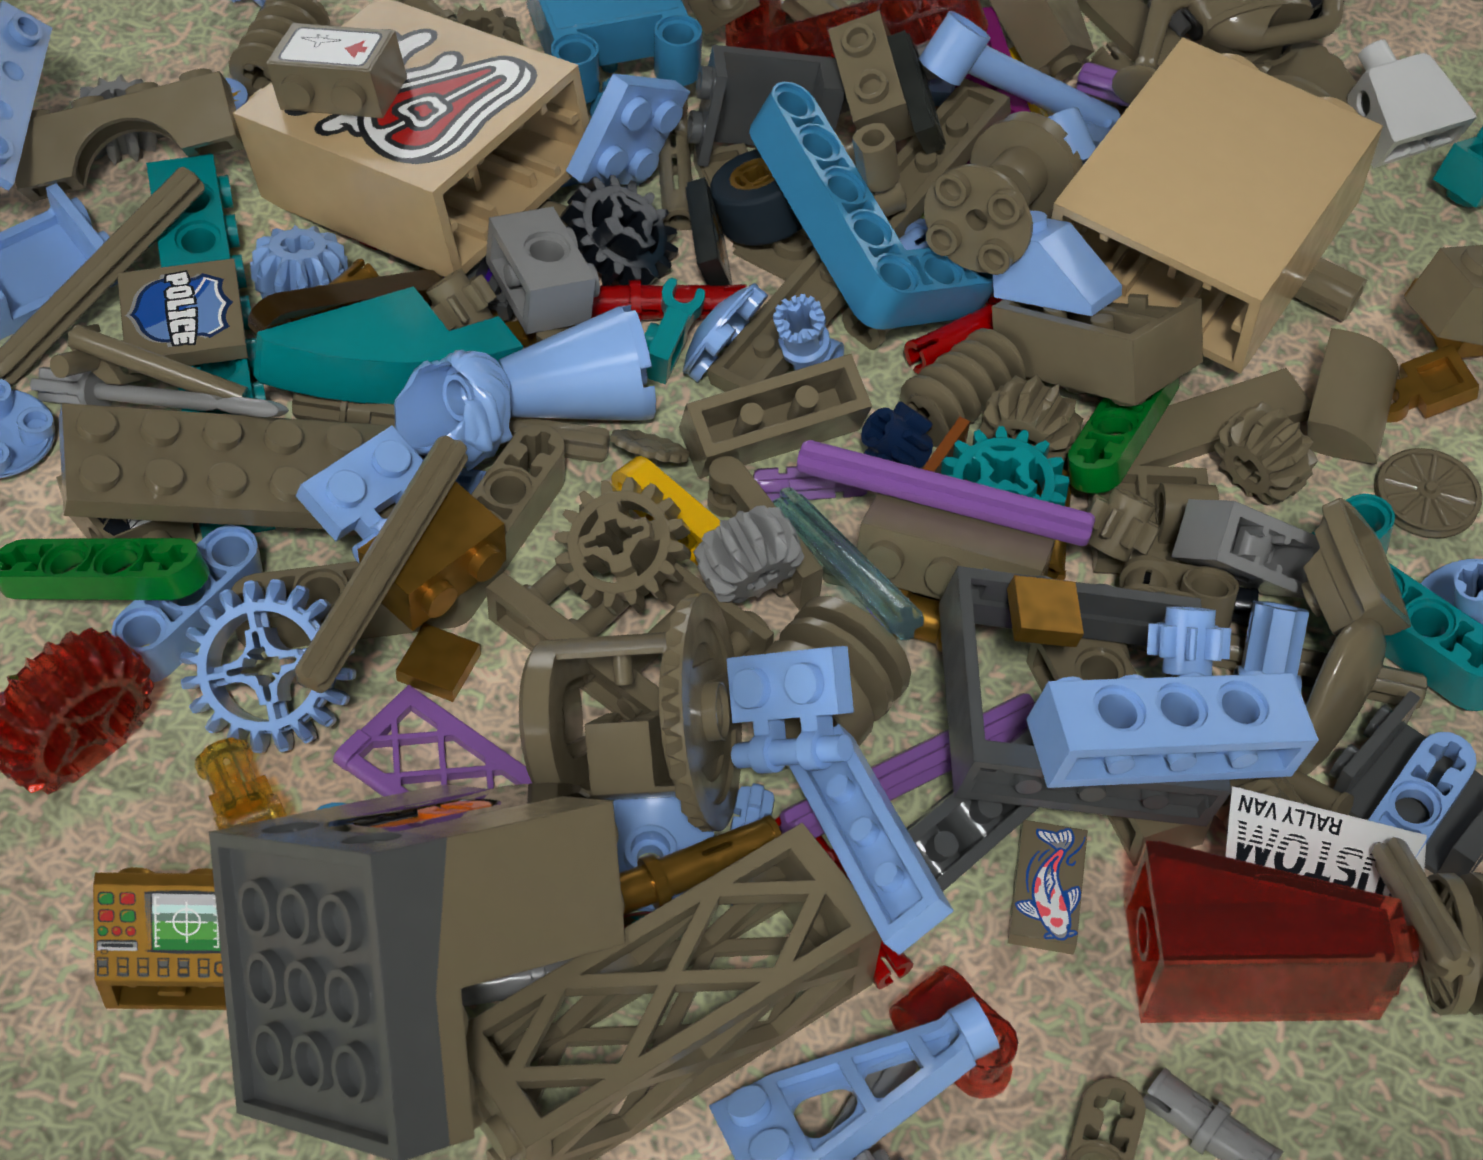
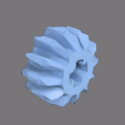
M294 225L291 230L286 231L278 228L272 229L271 236L257 239L256 250L252 252L253 261L250 262L251 280L255 282V290L261 293L262 299L277 292L328 285L348 269V259L344 255V246L337 242L336 234L330 232L320 233L317 226L299 229Z

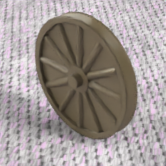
M1414 448L1400 451L1384 462L1375 481V495L1385 499L1392 506L1395 513L1394 524L1407 532L1422 537L1447 538L1464 532L1473 524L1482 505V490L1472 471L1458 459L1437 450Z

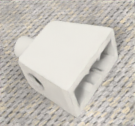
M1386 40L1375 41L1363 48L1358 54L1365 72L1349 92L1347 103L1359 115L1383 125L1371 163L1373 168L1455 143L1477 118L1473 109L1431 55L1420 53L1397 60Z

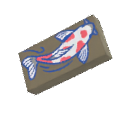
M1029 820L1023 821L1020 831L1008 944L1074 955L1077 946L1088 830Z

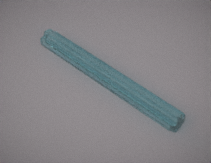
M792 487L781 489L780 498L772 502L776 507L780 508L785 518L790 519L798 536L811 553L889 633L895 634L901 641L914 638L915 629L923 626V613L802 494H798Z

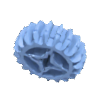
M272 579L267 586L265 598L262 588L257 581H246L243 587L244 603L233 590L226 589L220 592V601L225 610L224 614L217 608L208 605L203 606L200 610L202 618L210 625L209 630L197 627L188 628L186 636L201 645L199 652H182L180 654L181 663L186 665L197 664V676L183 678L181 686L183 689L201 688L203 696L193 700L189 705L192 713L205 712L211 708L215 711L205 726L209 733H218L229 723L231 724L227 734L228 745L232 747L241 746L250 732L252 752L264 753L270 744L272 734L278 751L292 750L294 742L292 729L304 743H310L317 738L316 730L310 720L311 718L325 727H331L335 724L337 719L325 706V703L329 701L337 705L348 704L350 696L346 692L334 688L336 679L342 681L354 680L356 678V670L341 668L327 691L317 693L311 689L305 701L289 714L286 702L292 700L290 685L296 676L295 667L307 648L293 650L287 648L281 642L277 628H271L268 613L275 612L290 618L305 631L312 641L322 625L320 621L329 612L331 604L325 599H319L306 610L309 588L297 585L291 591L286 601V587L283 580ZM248 620L250 629L244 631L246 647L243 654L237 660L221 666L222 654L229 637L243 622ZM355 647L350 653V655L355 653ZM264 650L268 657H279V659L296 658L294 663L281 665L280 672H271L276 678L273 682L269 675H258V673L241 674L243 669L256 667L257 660H265L261 655ZM234 683L249 685L255 690L259 704L266 705L269 720L253 716L240 708L230 697L225 685Z

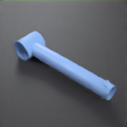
M954 11L948 12L919 57V61L927 69L956 86H960L966 75L970 74L1052 114L1072 107H1078L1084 121L1093 122L1096 126L1108 127L1110 130L1120 118L1118 109L987 46L991 39L990 36L975 23Z

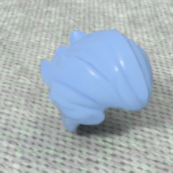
M455 350L440 361L429 362L426 360L413 370L404 389L395 399V429L419 456L423 457L427 456L436 439L441 436L447 435L454 440H461L467 446L466 454L468 461L465 467L469 471L482 460L494 457L499 445L510 441L513 437L509 429L511 392L507 374L496 359L483 352Z

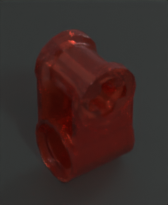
M946 965L939 966L890 1007V1019L898 1032H902L939 1020L948 1009L974 997L989 1020L997 1040L999 1036L1001 1037L999 1041L1000 1048L976 1060V1066L970 1070L969 1078L966 1075L967 1073H965L954 1084L969 1096L979 1099L993 1098L1004 1092L1010 1084L1013 1070L1011 1063L1016 1057L1018 1047L1016 1031L1007 1020L1002 1018L975 993L971 985L961 974Z

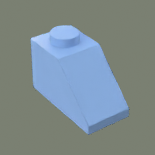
M1030 211L1033 221V233L1029 247L1024 255L1004 273L993 275L994 298L1087 316H1093L1122 296V284L1075 227L1067 221L1049 219L1041 211Z

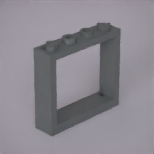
M957 566L939 602L954 798L1207 827L1231 793L1230 779L1047 788L1035 746L985 740L975 624L1012 629L1007 588L1013 576L1053 578L992 571L987 568L977 569ZM1076 582L1084 631L1082 638L1147 646L1148 623L1157 624V622H1165L1166 607L1202 608L1200 598L1165 594V592L1118 588L1108 584ZM1166 674V677H1179V676H1180V675Z

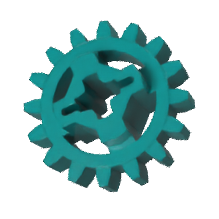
M998 426L995 438L988 439L981 430L974 431L972 446L958 440L954 444L953 457H945L942 461L941 474L962 480L967 479L970 482L1062 506L1066 504L1069 487V477L1062 475L1064 465L1062 457L1048 459L1050 443L1044 440L1035 446L1028 444L1029 431L1022 430L1016 439L1007 437L1004 426ZM1035 479H1037V481L1040 484L1042 490L1041 496H1039L1036 493L1037 484L1034 482Z

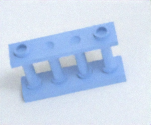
M2 0L0 2V187L9 191L14 185L52 27Z

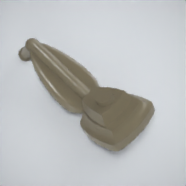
M1338 498L1322 506L1323 518L1320 526L1314 530L1320 549L1303 566L1308 581L1301 584L1303 594L1313 613L1317 617L1324 615L1331 632L1336 636L1305 705L1319 741L1292 777L1285 778L1294 785L1296 793L1306 804L1348 815L1353 806V795L1348 792L1341 793L1308 776V774L1329 756L1363 707L1382 669L1387 644L1385 636L1396 634L1411 627V622L1397 581L1379 538L1363 516L1348 501Z

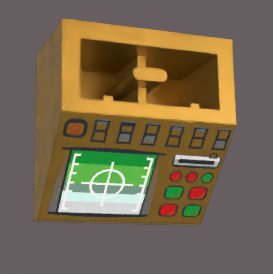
M139 867L124 868L118 873L95 872L93 882L95 982L105 1009L226 1010L213 869L200 868L192 870L188 874L155 873Z

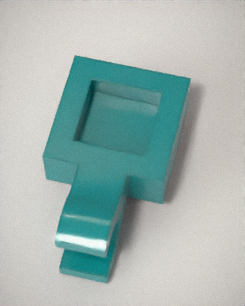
M672 277L666 281L662 289L661 309L664 313L660 325L651 322L645 332L652 367L646 368L647 379L665 385L685 346L687 334L692 323L703 311L705 290L698 288L695 297L690 302L681 303L675 300L677 279Z

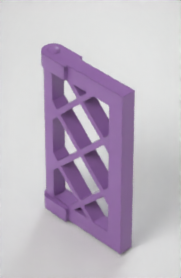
M410 685L403 689L361 730L358 729L337 749L333 757L335 764L350 772L383 797L409 792L401 786L403 784L441 781V785H447V780L486 777L488 801L491 802L492 811L545 800L534 788L526 766ZM412 711L436 728L437 731L398 734L397 725ZM438 742L440 769L400 772L399 746ZM444 742H456L483 761L485 766L446 768ZM393 747L394 773H383L365 760L364 757L373 748ZM502 775L525 792L515 802L495 803L493 776Z

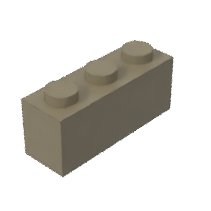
M848 354L687 403L679 430L685 446L690 452L689 456L697 476L701 479L709 476V467L712 461L718 457L732 456L740 460L744 465H748L798 450L803 442L808 440L823 442L858 431L869 414L872 404L853 356Z
M877 493L861 522L852 576L941 599L957 566L977 569L987 568L992 571L1029 576H1047L1055 539Z

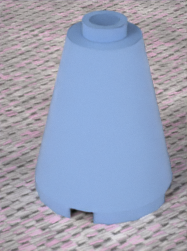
M631 305L613 308L498 360L510 381L511 417L643 421L653 419L655 416V385L643 388V385L647 384L646 368L652 367L650 354L636 310H631Z

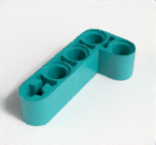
M1373 494L1353 495L1346 501L1367 521L1379 538L1387 555L1395 521V513L1392 506L1385 499ZM1390 564L1404 600L1411 627L1396 634L1385 636L1387 642L1385 657L1404 670L1424 674L1427 677V686L1456 706L1470 711L1483 710V625Z

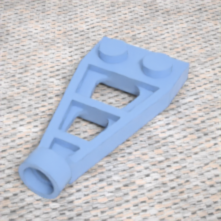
M971 997L948 1009L939 1020L771 1073L709 1105V1108L735 1160H853L857 1155L869 1149L976 1066V1060L999 1049L1000 1046L984 1011L977 1000ZM912 1060L916 1061L920 1068L918 1072L885 1097H874L865 1082L868 1074ZM833 1090H847L854 1094L857 1100V1107L847 1120L825 1136L809 1138L804 1135L794 1117V1111L802 1101Z

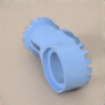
M800 294V297H796V295L791 297L792 300L790 301L785 298L782 300L781 305L778 304L776 306L773 321L779 335V346L783 352L784 359L794 365L795 370L844 356V344L829 337V332L825 327L826 318L819 300L816 302L815 298L811 295L807 298L805 294Z

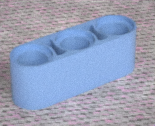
M237 525L219 527L196 544L209 567L210 574L206 583L192 595L176 600H134L113 621L111 632L122 670L129 679L138 683H153L161 681L182 664L179 658L182 652H195L201 645L186 636L188 628L197 627L207 631L210 628V625L200 614L201 608L205 605L213 606L224 614L225 610L220 601V592L226 589L231 590L233 585L244 576L263 573L257 540L250 530Z

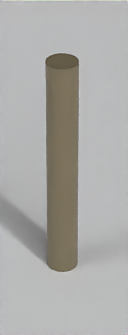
M77 324L73 327L68 339V347L187 391L207 393L222 398L246 397L248 387Z

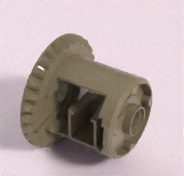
M708 593L688 594L675 606V613L670 617V630L667 632L543 640L533 648L527 657L521 677L519 729L524 762L529 778L536 791L545 800L562 796L597 800L676 797L681 800V812L687 816L688 822L702 832L722 831L726 828L733 815L736 794L739 789L741 769L734 766L731 759V750L734 744L742 742V723H732L726 658L735 657L726 620L719 604L712 595ZM662 653L659 679V710L618 722L620 720V712L607 713L584 724L585 736H582L583 715L579 687L584 686L583 676L591 673L586 658L612 656L614 683L616 686L634 684L632 655Z

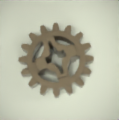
M626 477L622 490L617 491L606 479L601 481V496L594 499L589 493L582 491L579 496L584 508L579 513L565 509L562 514L572 526L570 531L555 533L554 539L563 548L568 549L567 552L557 556L555 562L564 572H570L564 580L565 584L575 593L583 591L581 598L589 606L596 608L604 600V607L612 614L619 615L624 601H628L638 613L643 612L645 608L644 596L651 593L660 601H664L667 596L662 583L666 579L674 582L682 581L683 576L674 567L676 560L691 558L690 550L684 544L678 542V540L685 538L691 533L690 528L682 519H676L681 512L680 508L671 498L662 500L664 494L656 485L650 483L641 492V486L633 477ZM629 510L645 512L654 517L655 520L649 521L646 517L634 520L629 515ZM597 570L600 574L611 571L616 577L617 583L602 581L594 577L591 572Z

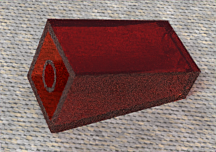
M1163 841L1145 842L1123 902L1140 1023L1380 1020L1393 997L1398 996L1400 985L1411 967L1416 966L1419 956L1418 936L1412 925H1406L1401 899Z

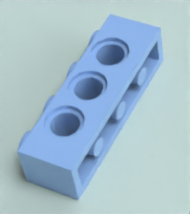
M1247 671L1239 675L1218 676L1187 673L1179 677L1158 678L1126 675L1118 679L1098 680L1064 677L1056 681L1047 682L1026 719L1047 788L1292 777L1319 741L1293 673L1264 674L1261 671Z

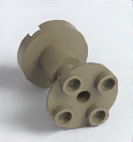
M1028 111L1009 114L1005 119L998 120L988 127L978 137L973 146L970 164L948 169L928 189L924 201V218L928 227L926 241L931 250L940 256H947L951 261L963 268L993 275L1004 273L1014 262L1021 258L1029 247L1033 233V221L1030 211L1044 212L1047 218L1051 219L1054 202L1082 167V160L1078 150L1073 154L1070 145L1064 140L1068 135L1065 130L1054 120Z

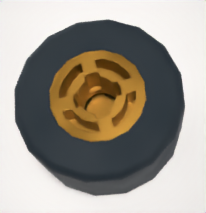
M757 149L736 156L723 164L713 175L709 189L726 237L737 244L750 246L771 244L786 239L803 228Z

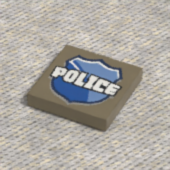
M234 258L117 273L123 342L189 366L248 358ZM127 369V370H128V374L138 373V372H136V371Z

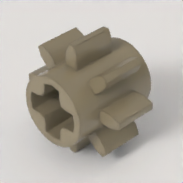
M461 268L444 277L426 291V294L432 301L431 309L448 330H454L494 318L487 306L489 302L497 298V295L483 274L477 277L475 275L468 279Z
M1114 487L1109 499L1095 494L1086 511L1095 516V524L1089 544L1101 552L1128 562L1134 549L1147 555L1160 531V528H1158L1160 525L1150 520L1156 507L1140 496L1119 487Z

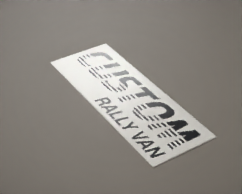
M1232 786L1224 872L1402 914L1375 867L1376 860L1372 855V850L1378 842L1387 843L1393 837L1401 838L1407 843L1424 871L1427 835Z

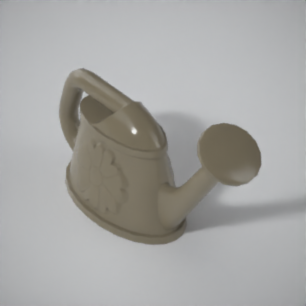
M1152 0L1138 58L1135 60L1134 65L1118 70L1113 76L1112 88L1115 95L1128 104L1132 103L1158 69V59L1168 25L1173 15L1182 8H1187L1201 24L1203 32L1209 40L1236 50L1257 51L1317 40L1331 35L1341 24L1343 0H1322V16L1311 20L1308 19L1313 15V7L1309 0Z

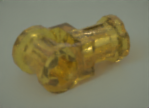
M227 738L208 745L195 759L194 767L201 779L208 781L213 793L208 797L216 830L287 816L280 798L277 794H273L266 775L256 777L251 765L253 751L250 744L244 739ZM225 758L229 759L231 762L226 766L223 762Z

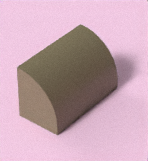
M1331 328L1308 417L1307 436L1314 441L1310 447L1313 452L1334 458L1377 464L1399 373L1395 357L1379 342L1359 333Z

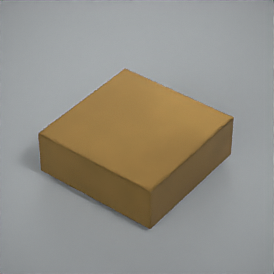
M1014 575L1007 588L1014 641L1077 647L1084 635L1076 582Z
M423 623L396 668L397 681L454 702L481 655L480 644Z

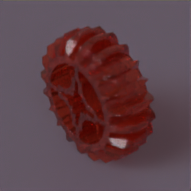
M92 627L82 631L80 635L70 631L63 636L59 644L55 645L48 641L45 643L42 653L33 659L26 657L25 666L17 674L7 676L9 685L3 692H0V772L7 779L11 778L18 786H23L30 793L42 790L49 795L57 791L65 782H76L80 777L84 776L125 745L131 732L142 726L143 721L140 715L147 711L152 704L148 695L151 694L155 684L149 678L151 669L143 662V657L121 637H115L108 630L99 633Z

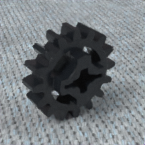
M610 175L604 183L598 177H593L585 187L581 185L567 201L569 205L561 213L560 219L567 223V227L574 231L578 249L585 261L592 263L596 271L602 274L603 286H610L614 280H618L620 285H628L629 280H640L641 285H651L657 278L660 279L672 266L670 260L678 253V248L670 243V241L678 234L677 229L664 225L663 220L670 213L667 209L656 210L651 205L655 198L652 192L642 197L637 193V183L631 180L624 188L620 186L616 175Z

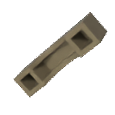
M194 69L179 76L180 81L161 86H158L155 82L138 83L126 88L125 95L104 99L102 96L79 98L71 103L72 108L54 113L46 109L32 110L15 177L17 190L34 202L48 198L46 187L55 183L59 185L65 194L86 189L89 170L98 153L112 140L133 132H153L163 135L176 142L188 157L207 154L217 156L245 149L233 115L236 107L231 87L220 71L212 73L210 69Z

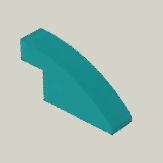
M413 286L258 331L253 375L259 383L314 397L357 403L394 404L395 399L404 389L413 370L426 360L429 362L440 361L455 350H464L466 352H483L498 361L523 349V345L500 316L449 331Z

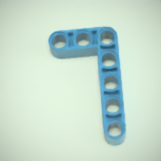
M780 82L772 88L750 126L749 133L751 139L858 320L874 329L885 330L956 320L982 308L994 293L993 274L963 268L951 261L947 256H940L934 253L931 248L906 250L815 98L805 88L793 82Z

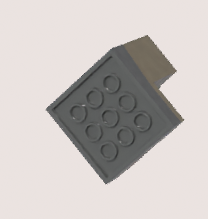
M529 783L489 789L439 785L209 831L237 1114L388 1160H409L475 1138L473 1123L474 1085L468 1064L465 1036L468 1030V1017L462 1004L461 988L626 944L623 920L624 899L621 893L617 851L618 829L615 823L613 801L591 799L590 794L580 785L569 783Z

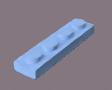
M837 724L833 728L834 735L845 734L852 741L853 753L850 760L833 762L825 770L809 771L804 770L800 765H789L883 943L900 955L954 912L854 737L840 724Z

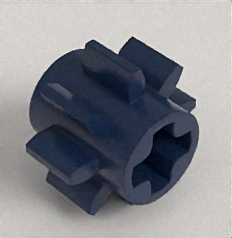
M902 401L897 403L894 411L887 407L880 408L868 417L863 426L861 439L863 444L868 447L863 454L921 468L928 461L932 453L933 441L926 432L933 424Z

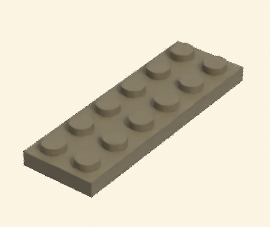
M62 403L59 415L63 513L64 516L324 529L297 499L296 494L300 485L392 425ZM394 502L378 513L382 519L389 517L396 503Z

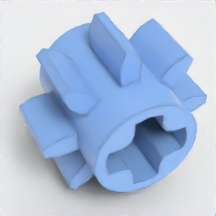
M1166 607L1165 622H1157V624L1148 623L1147 655H1159V657L1163 658L1162 673L1181 676L1187 673H1201L1205 676H1212L1213 661L1230 659L1231 628L1215 625L1216 610Z

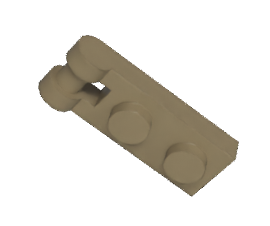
M722 456L712 461L709 467V485L711 488L708 491L707 505L713 514L732 518L739 510L745 513L761 505H765L767 508L776 507L740 460L732 456ZM798 536L804 559L795 568L796 571L793 576L782 580L773 591L779 596L787 594L798 610H800L813 597H820L824 568Z

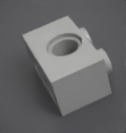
M554 207L489 217L486 263L526 335L573 326L591 319L593 298L597 297L600 291L598 273L592 263L585 261L578 249L574 231L570 227H565Z

